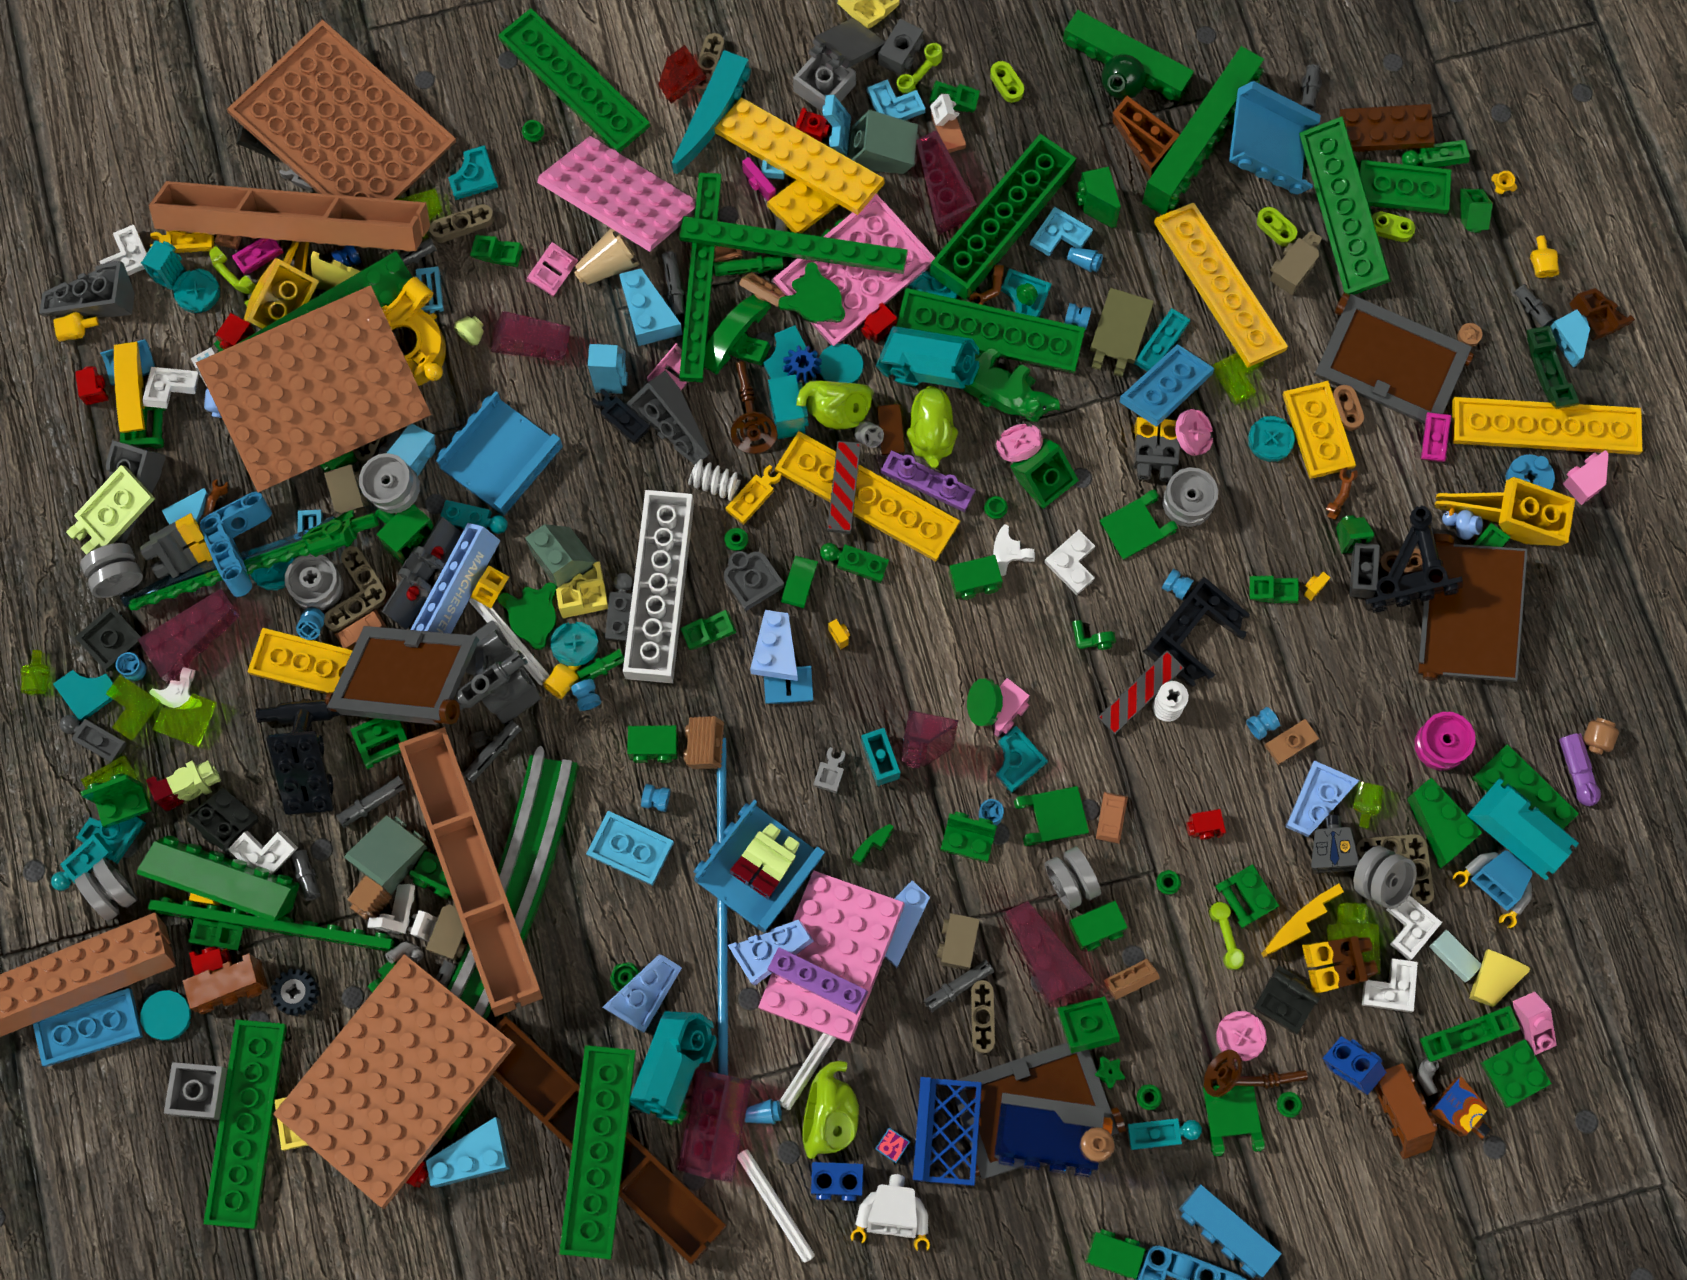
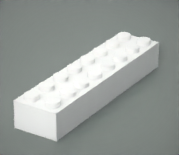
M645 490L623 666L625 679L673 683L694 510L692 494Z

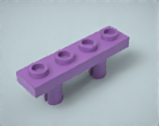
M891 450L881 469L882 474L962 512L966 511L975 494V489L958 482L954 475L945 476L915 462L914 457L911 455L903 456Z
M778 947L767 968L769 972L856 1015L868 994L867 990Z

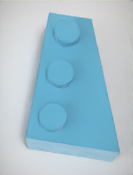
M641 268L619 274L638 346L683 335L681 323Z
M589 344L588 369L595 393H600L603 389L608 393L623 394V386H627L628 372H626L625 364L626 351L620 346Z
M411 424L407 426L387 453L399 456L419 476L428 459L436 451L435 435Z
M497 1117L491 1119L426 1160L430 1185L437 1188L509 1170L510 1165L500 1119Z

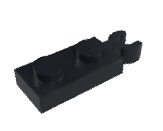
M602 389L600 393L604 400L597 401L593 397V405L598 409H603L600 412L601 416L635 445L651 429L650 425L617 396L611 401L608 392Z

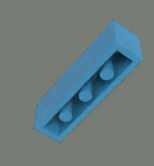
M1198 1185L1178 1209L1183 1213L1181 1218L1192 1227L1196 1224L1202 1229L1201 1235L1213 1244L1216 1241L1223 1247L1221 1252L1231 1261H1234V1259L1238 1260L1243 1265L1241 1269L1251 1278L1255 1276L1263 1278L1281 1255L1276 1248L1202 1185Z

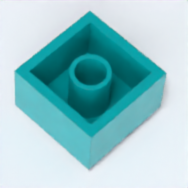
M796 374L768 379L769 397L778 439L794 437L798 431L805 434V426H809L807 406H796L799 391L803 387L802 382H797Z

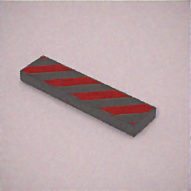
M837 441L827 532L851 534L861 443Z
M1165 651L1097 718L1115 735L1159 692L1163 684L1171 681L1184 667L1168 651Z

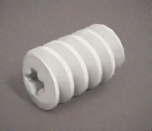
M700 459L692 469L688 485L693 483L696 489L702 485L704 492L711 488L712 495H716L719 492L720 498H725L728 495V500L732 501L740 486V480L737 479L738 472H734L730 477L729 469L726 468L723 473H720V466L717 465L714 470H711L712 463L709 462L703 467V459Z
M1169 681L1161 686L1152 707L1154 715L1159 720L1171 722L1180 717L1189 697L1185 686L1177 681Z

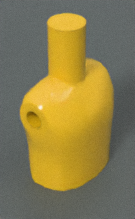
M1538 236L1536 238L1538 249L1533 250L1530 254L1535 276L1547 278L1559 275L1558 252L1555 249L1547 248L1545 236Z
M78 312L54 319L55 333L59 342L83 338L85 328L99 326L97 317L84 319Z
M557 664L550 676L543 682L544 688L555 697L562 699L571 690V687L579 682V675L576 671L580 666Z

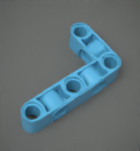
M260 492L249 493L207 515L200 521V528L215 566L235 597H241L249 593L252 589V583L233 538L266 521L272 514V510Z
M1154 1246L1146 1251L1137 1279L1135 1280H1165L1166 1276L1178 1280H1200V1273L1204 1269L1210 1271L1212 1280L1247 1279L1184 1253L1173 1251L1163 1246ZM1155 1250L1160 1251L1164 1257L1162 1264L1159 1266L1151 1261V1254Z

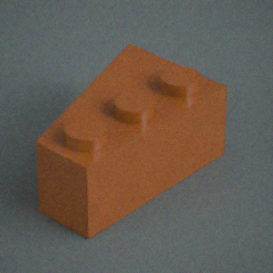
M1126 96L1113 111L1114 125L1151 178L1180 134L1129 96Z
M248 953L242 956L243 961L232 965L229 961L222 964L223 968L214 971L207 970L183 980L189 1008L199 1012V1014H205L213 1011L214 1006L220 1004L229 1006L237 1003L238 998L244 996L253 998L261 995L262 990L269 989L261 960Z
M1403 1063L1385 1069L1387 1073L1374 1088L1384 1113H1388L1394 1128L1391 1129L1393 1136L1398 1135L1403 1145V1151L1400 1152L1402 1159L1431 1150L1437 1124L1433 1116H1429L1425 1109L1426 1102L1423 1095L1417 1093L1414 1087L1415 1080L1412 1073L1406 1071Z

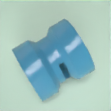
M1069 303L1065 323L1084 327L1087 330L1092 308L1086 306L1080 308L1076 304Z
M1173 568L1162 589L1167 592L1173 590L1175 596L1183 600L1194 580L1183 576L1181 578L1180 572Z
M313 607L305 609L296 626L298 635L305 640L316 639L324 625V613Z
M123 653L116 660L117 671L127 680L138 681L144 677L146 665L134 653Z
M592 679L580 681L571 687L573 695L578 699L577 707L579 711L590 710L601 704L600 696L595 694L596 686Z
M1269 707L1262 709L1257 717L1252 716L1246 720L1249 730L1258 740L1264 738L1267 735V731H1274L1280 727L1279 719Z
M646 784L642 795L641 807L647 809L654 807L658 811L666 812L671 789L665 787L656 789L654 785Z
M988 799L981 804L978 816L979 818L991 820L993 825L998 826L1003 818L1004 808L998 800Z

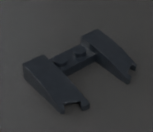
M1202 577L1185 597V600L1142 651L1154 661L1165 651H1168L1184 667L1176 677L1191 687L1195 686V680L1206 676L1209 680L1216 675L1180 646L1203 615L1206 614L1240 639H1244L1247 633L1240 630L1242 619L1250 617L1247 611L1205 577Z

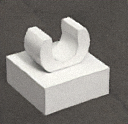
M941 94L930 106L936 126H944L949 120H955L959 115V112H954L953 107L956 105V102L951 101L949 94Z
M418 911L417 914L412 916L415 919L413 927H408L407 930L411 935L429 942L438 918L429 913Z

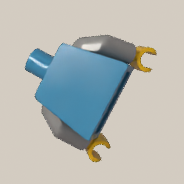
M1506 850L1500 855L1496 852L1480 854L1465 867L1466 870L1464 872H1456L1452 880L1459 875L1464 877L1465 881L1459 885L1460 888L1467 884L1468 877L1472 875L1471 880L1506 911L1511 909L1509 914H1502L1499 917V923H1502L1508 916L1511 919V923L1507 928H1512L1517 923V914L1520 915L1532 899V883L1530 882L1533 875L1532 871L1518 857Z

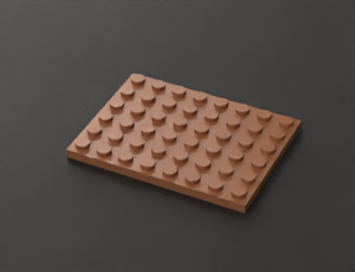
M321 20L227 108V112L318 194L397 200L456 143V138L324 20Z
M371 285L195 362L258 493L431 416L430 410Z
M404 954L273 1115L378 1206L385 1209L516 1044Z

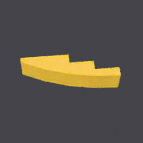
M138 342L114 345V379L119 431L121 433L145 430L143 416L145 406H143L142 392L144 382Z
M1340 884L1320 894L1299 910L1274 935L1261 953L1263 958L1307 936L1311 932L1307 924L1327 913L1323 904L1339 897L1344 892Z

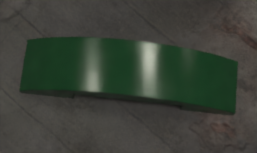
M1545 326L1528 329L1527 339L1533 365L1550 403L1555 409L1579 405L1580 402L1573 384H1568L1555 351L1557 343L1551 327Z

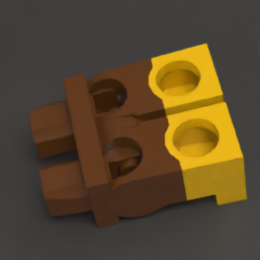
M1349 936L1302 945L1307 967H1318L1334 963L1332 966L1308 970L1312 990L1315 993L1368 981L1367 977L1378 973L1375 960L1364 962L1362 957L1363 952L1372 951L1370 937L1358 938V936Z

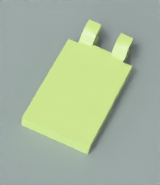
M121 465L74 515L78 521L66 533L72 539L77 537L80 541L86 537L87 533L92 537L81 547L87 555L97 548L113 544L155 500V497L126 466Z

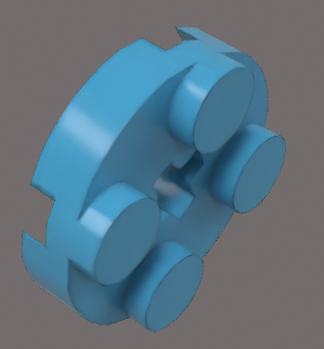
M1532 454L1522 455L1510 464L1505 475V480L1516 477L1530 482L1524 476L1531 473L1535 476L1533 484L1549 490L1553 488L1555 481L1554 471L1548 459L1544 456Z

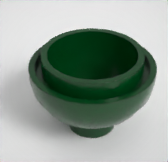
M1121 54L1112 57L1105 64L1101 80L1105 91L1110 96L1123 100L1126 96L1133 98L1142 91L1146 82V74L1139 60L1131 55ZM1117 77L1122 79V84L1116 82Z

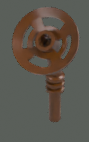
M744 361L736 363L741 384V398H743L742 402L745 403L747 413L739 416L733 422L731 439L734 445L741 451L756 454L764 452L773 446L777 439V428L769 416L755 411L754 400L756 399L753 396V387L750 386L746 364ZM765 421H767L771 427V434L768 433V427ZM737 428H740V435L743 438V441H741L737 436ZM743 429H747V436L744 434ZM761 438L766 441L760 445H750L751 441H757Z
M1226 1050L1218 1054L1209 1064L1204 1076V1088L1209 1095L1220 1097L1227 1094L1234 1086H1259L1268 1089V1086L1273 1088L1274 1085L1279 1087L1280 1084L1308 1080L1306 1070L1281 1074L1273 1072V1075L1271 1073L1267 1075L1264 1073L1262 1076H1240L1243 1066L1240 1054L1234 1050ZM1235 1059L1238 1062V1070L1236 1066H1234ZM1213 1080H1217V1084L1220 1086L1216 1091L1213 1087Z

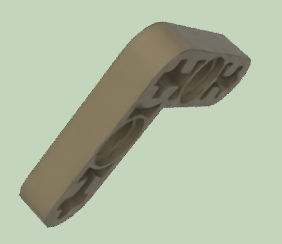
M355 546L345 548L341 554V560L360 589V592L330 609L325 614L324 623L332 632L341 631L373 610L382 607L388 600L387 591L362 552ZM352 553L354 556H356V560L360 564V566H358L357 568L355 567L353 562L349 560V555ZM361 572H370L371 577L367 582H360L358 580ZM374 591H377L378 593H380V594H379V595H380V599H379V600H376L375 598H373L374 596H373L372 593H373ZM365 597L369 602L370 606L367 607L365 601L362 598ZM353 603H361L362 610L359 613L353 614L350 612V606ZM345 609V612L350 617L349 619L344 616L342 610ZM336 616L339 618L338 625L332 623V617Z
M1413 834L1364 838L1356 844L1360 859L1365 854V852L1360 851L1364 844L1367 845V848L1376 847L1377 843H1379V846L1384 847L1386 842H1392L1396 845V854L1410 859L1415 856L1414 849L1409 848V845L1414 840L1415 844L1420 845L1421 848L1416 852L1418 859L1412 861L1414 864L1422 865L1425 870L1422 877L1416 876L1415 882L1426 880V883H1423L1421 887L1422 892L1427 893L1428 896L1423 901L1421 897L1416 896V893L1420 891L1419 883L1414 885L1410 896L1422 906H1426L1433 900L1434 889L1426 840L1422 836Z

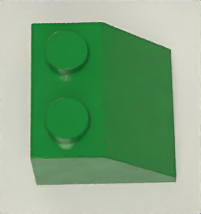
M1109 166L1082 172L1081 181L1078 182L1079 191L1076 192L1078 205H1082L1084 213L1111 228H1115L1121 205Z
M1046 438L1043 439L1041 449L1034 456L1023 461L1014 462L1010 466L1019 484L1043 509L1079 481L1060 445Z

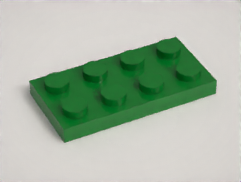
M1368 160L1360 161L1359 172L1369 206L1447 214L1449 212L1451 169Z
M1508 744L1472 777L1486 793L1499 778L1503 779L1504 782L1501 785L1504 787L1507 784L1511 785L1531 802L1529 808L1533 809L1536 806L1562 829L1579 814Z

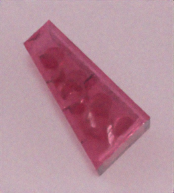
M935 130L916 141L937 233L940 235L966 222L977 209V204L938 131Z
M219 589L142 636L138 641L160 677L169 685L171 680H175V677L181 672L182 668H187L191 664L190 662L200 652L203 653L208 648L207 645L215 637H219L240 614L227 594L222 589Z
M1025 902L1005 912L1004 918L1046 1006L1093 984V979L1029 902Z

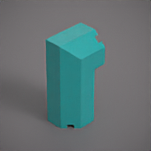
M892 326L876 367L882 375L888 378L890 374L895 376L894 381L899 384L916 387L918 383L926 382L963 389L965 385L973 383L979 369V361L975 360V354L979 355V347L970 338Z
M1499 778L1467 816L1546 881L1549 878L1547 872L1549 871L1553 874L1571 855L1572 848L1570 846L1577 847L1579 842L1536 806L1533 809L1529 808L1531 802L1511 785L1507 784L1505 787L1501 785L1504 780Z
M664 1012L630 1097V1104L646 1114H650V1111L657 1113V1118L677 1121L696 1068L700 1066V1063L710 1061L717 1040L716 1035L711 1033V1028L714 1029L711 1020L701 1013Z

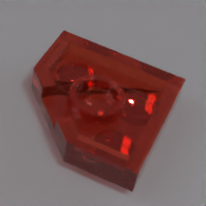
M684 45L666 59L658 85L672 104L705 80L707 76Z

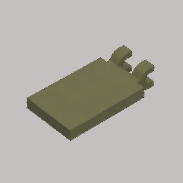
M1110 288L1090 351L1096 353L1092 368L1101 370L1104 357L1108 356L1118 360L1113 375L1123 377L1127 362L1131 364L1135 362L1154 303L1153 300Z

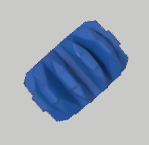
M798 345L796 352L790 349L788 351L789 357L787 356L783 359V362L786 364L783 366V371L788 372L787 376L796 374L797 382L803 380L804 384H806L808 378L815 381L817 379L816 374L821 373L819 365L822 364L821 358H816L818 352L813 351L810 353L809 346H806L805 350H801V347ZM801 362L806 363V366L804 365V368L799 367V365H801Z

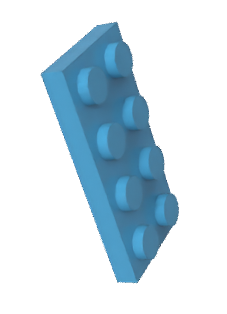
M1177 344L1121 395L1120 403L1157 427L1213 374L1214 368Z
M130 988L93 999L33 1024L43 1067L52 1066L143 1037L133 992Z

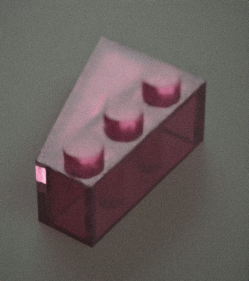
M502 311L494 327L490 352L562 360L567 352L570 326Z

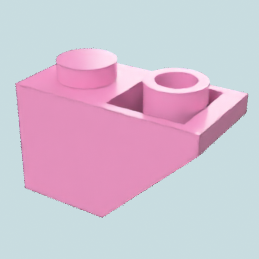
M1606 450L1599 455L1596 452L1584 461L1586 464L1580 468L1577 465L1566 474L1568 478L1563 485L1580 505L1599 493L1606 485L1608 452Z
M1008 678L1000 685L1003 707L1001 712L997 713L996 717L998 719L993 724L994 735L997 737L1002 732L1007 734L1015 724L1012 720L1016 715L1022 716L1029 707L1027 702L1030 695Z
M1533 992L1514 1000L1515 1018L1534 1055L1557 1046L1551 1008L1538 994Z

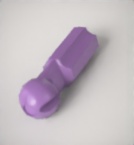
M1576 733L1560 738L1559 741L1577 791L1576 798L1579 803L1585 806L1597 804L1601 797V790L1596 785L1582 734Z

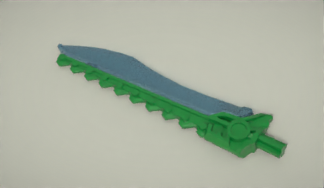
M350 510L336 518L335 516L326 518L319 525L239 553L246 566L247 574H252L254 570L259 568H270L278 562H289L297 556H308L311 554L317 557L336 551L337 548L344 545L346 547L351 546L354 539L357 538V532L379 525L377 516L371 513L355 518L354 511ZM206 560L191 567L186 572L179 573V576L175 578L168 575L132 595L122 596L120 599L125 607L129 606L130 610L137 611L147 604L155 605L160 600L166 598H177L181 593H193L200 587L214 586L216 582L223 579L214 561L207 562Z

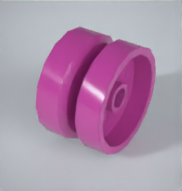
M1440 712L1433 715L1418 730L1415 737V751L1418 758L1427 767L1436 771H1448L1456 768L1472 753L1476 743L1475 732L1471 723L1463 716L1454 712Z

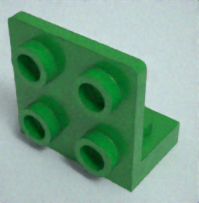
M127 774L114 775L110 781L93 783L87 787L88 789L81 791L83 798L96 804L101 824L104 828L152 811L144 784Z
M962 812L949 814L940 851L988 863L997 826L993 825V821L985 818H979L978 821L970 819L969 815Z

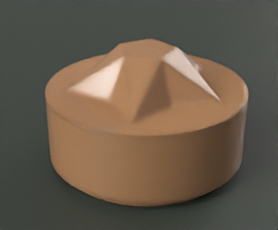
M1474 323L1464 324L1458 332V341L1472 347L1476 346L1482 338L1481 328Z

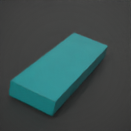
M1171 308L1136 358L1134 364L1148 372L1173 348L1191 319Z

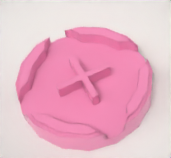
M1190 409L1182 412L1176 421L1175 429L1181 448L1192 456L1205 454L1210 450L1213 443V438H1210V432H1213L1208 417L1200 410Z
M1019 424L1005 430L1001 434L1002 438L999 441L997 440L996 443L998 453L1004 460L1019 462L1029 459L1041 449L1043 437L1041 431L1036 426L1027 427L1026 424Z
M1235 1011L1226 1015L1219 1023L1216 1031V1041L1221 1052L1234 1050L1240 1054L1242 1061H1249L1257 1057L1264 1049L1267 1041L1266 1029L1262 1021L1253 1014L1246 1011Z

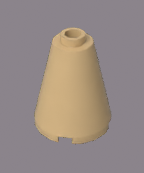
M610 228L575 265L577 270L574 273L581 283L586 282L589 285L640 265L638 260L633 261L632 258L635 254L622 234L616 235L615 230Z

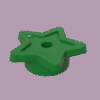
M1103 1056L1100 1057L1101 1065L1098 1067L1095 1076L1099 1077L1111 1089L1116 1081L1124 1080L1125 1076L1120 1071V1059L1110 1061Z

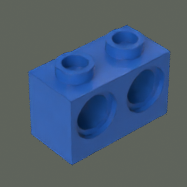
M1342 1036L1322 1058L1331 1072L1366 1095L1372 1091L1387 1073L1381 1064L1383 1062L1377 1054L1372 1051L1367 1053L1357 1041L1353 1039L1349 1041Z
M812 1162L811 1195H816V1200H831V1195L842 1196V1201H857V1196L862 1197L863 1164ZM823 1174L829 1175L832 1179L830 1187L822 1189L817 1185L818 1177ZM852 1175L857 1179V1186L852 1190H848L842 1185L844 1177Z

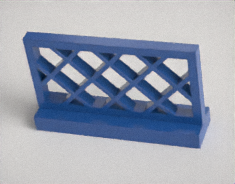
M931 1077L920 1078L913 1180L915 1182L975 1186L982 1082L932 1079ZM937 1085H947L953 1092L943 1103L936 1096ZM952 1086H961V1087H960L958 1090L955 1091ZM965 1087L976 1088V1097L967 1105L959 1096V1093ZM957 1096L965 1107L953 1116L945 1105ZM935 1099H936L937 1102L940 1104L936 1109H935ZM974 1103H975V1112H973V1111L970 1109V1107H971ZM943 1108L952 1119L939 1128L934 1122V1114ZM968 1110L974 1116V1124L965 1131L956 1119ZM955 1122L963 1133L951 1142L943 1131ZM933 1126L938 1129L935 1134H933ZM972 1129H973V1139H972L971 1136L968 1134ZM941 1133L950 1145L938 1154L932 1147V1140ZM966 1135L972 1142V1150L963 1156L955 1147V1144ZM953 1147L961 1159L950 1168L941 1156ZM933 1152L936 1157L931 1160V1153ZM970 1155L971 1164L966 1160ZM939 1159L948 1171L941 1177H930V1166ZM963 1161L970 1168V1180L959 1179L953 1172ZM950 1173H951V1174L953 1175V1177H954V1178H945V1177H946L948 1174H950Z

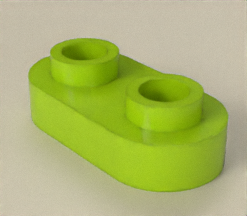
M1005 61L994 63L991 67L990 78L1002 97L1011 103L1020 101L1024 95V85L1012 66ZM1014 91L1016 94H1010L1009 92Z
M1265 207L1260 210L1257 216L1258 227L1280 246H1288L1290 242L1293 244L1297 237V228L1273 207ZM1269 219L1271 223H1266L1264 220ZM1281 234H1286L1288 238H1283Z
M1386 212L1373 214L1378 236L1399 242H1406L1412 238L1415 232V224L1412 220ZM1378 220H1383L1385 224H1381ZM1401 226L1407 227V230H1403Z

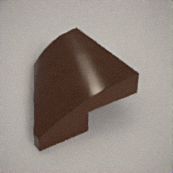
M1596 288L1578 293L1569 303L1573 311L1578 309L1580 314L1584 315L1588 320L1590 327L1589 336L1593 341L1616 332L1635 320L1632 315L1626 317L1616 310L1618 305L1606 299L1604 294Z

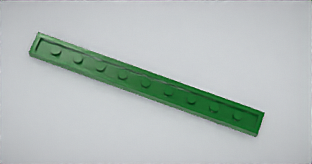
M699 173L695 218L718 221L722 182L721 174ZM692 243L679 375L680 381L703 383L716 247L712 245Z
M686 216L683 217L679 235L680 241L904 274L908 256L907 249Z
M159 897V901L150 899L148 907L149 910L157 914L188 919L196 918L218 923L223 922L243 926L248 929L387 952L396 947V942L390 939V935L384 933H376L375 936L366 935V931L360 929H352L351 932L342 931L340 926L327 925V928L318 927V923L303 921V924L294 923V919L281 917L273 922L256 915L248 916L245 911L239 909H231L230 913L224 912L222 907L207 905L206 909L200 908L198 903L183 901V905L176 904L174 899Z

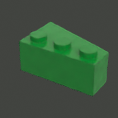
M1432 777L1407 798L1419 826H1422L1428 839L1427 843L1437 858V864L1440 869L1483 833Z

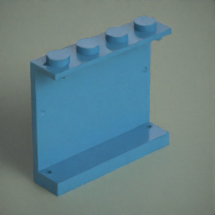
M1255 81L1238 88L1229 162L1237 165L1240 169L1255 174L1259 178L1272 182L1275 186L1288 190L1292 194L1298 195L1313 188V184L1307 182V180H1302L1305 152L1299 133L1319 124L1321 115Z
M495 391L492 396L485 398L479 411L473 413L468 418L467 425L454 434L449 446L443 448L438 453L436 462L442 471L501 515L505 516L562 449L563 445L558 436L554 433L551 436L503 402L498 392Z
M754 799L750 805L746 803L739 811L738 815L741 817L736 824L731 822L725 829L723 834L726 837L722 842L716 841L708 852L711 854L706 862L702 860L694 870V873H696L694 881L765 934L822 859L825 852L818 846L815 849L777 822L757 807V801ZM771 823L781 830L775 842L783 846L790 836L800 844L795 853V860L770 899L767 900L750 888L752 882L764 866H761L748 886L732 876L730 869L738 861L759 831L762 832Z

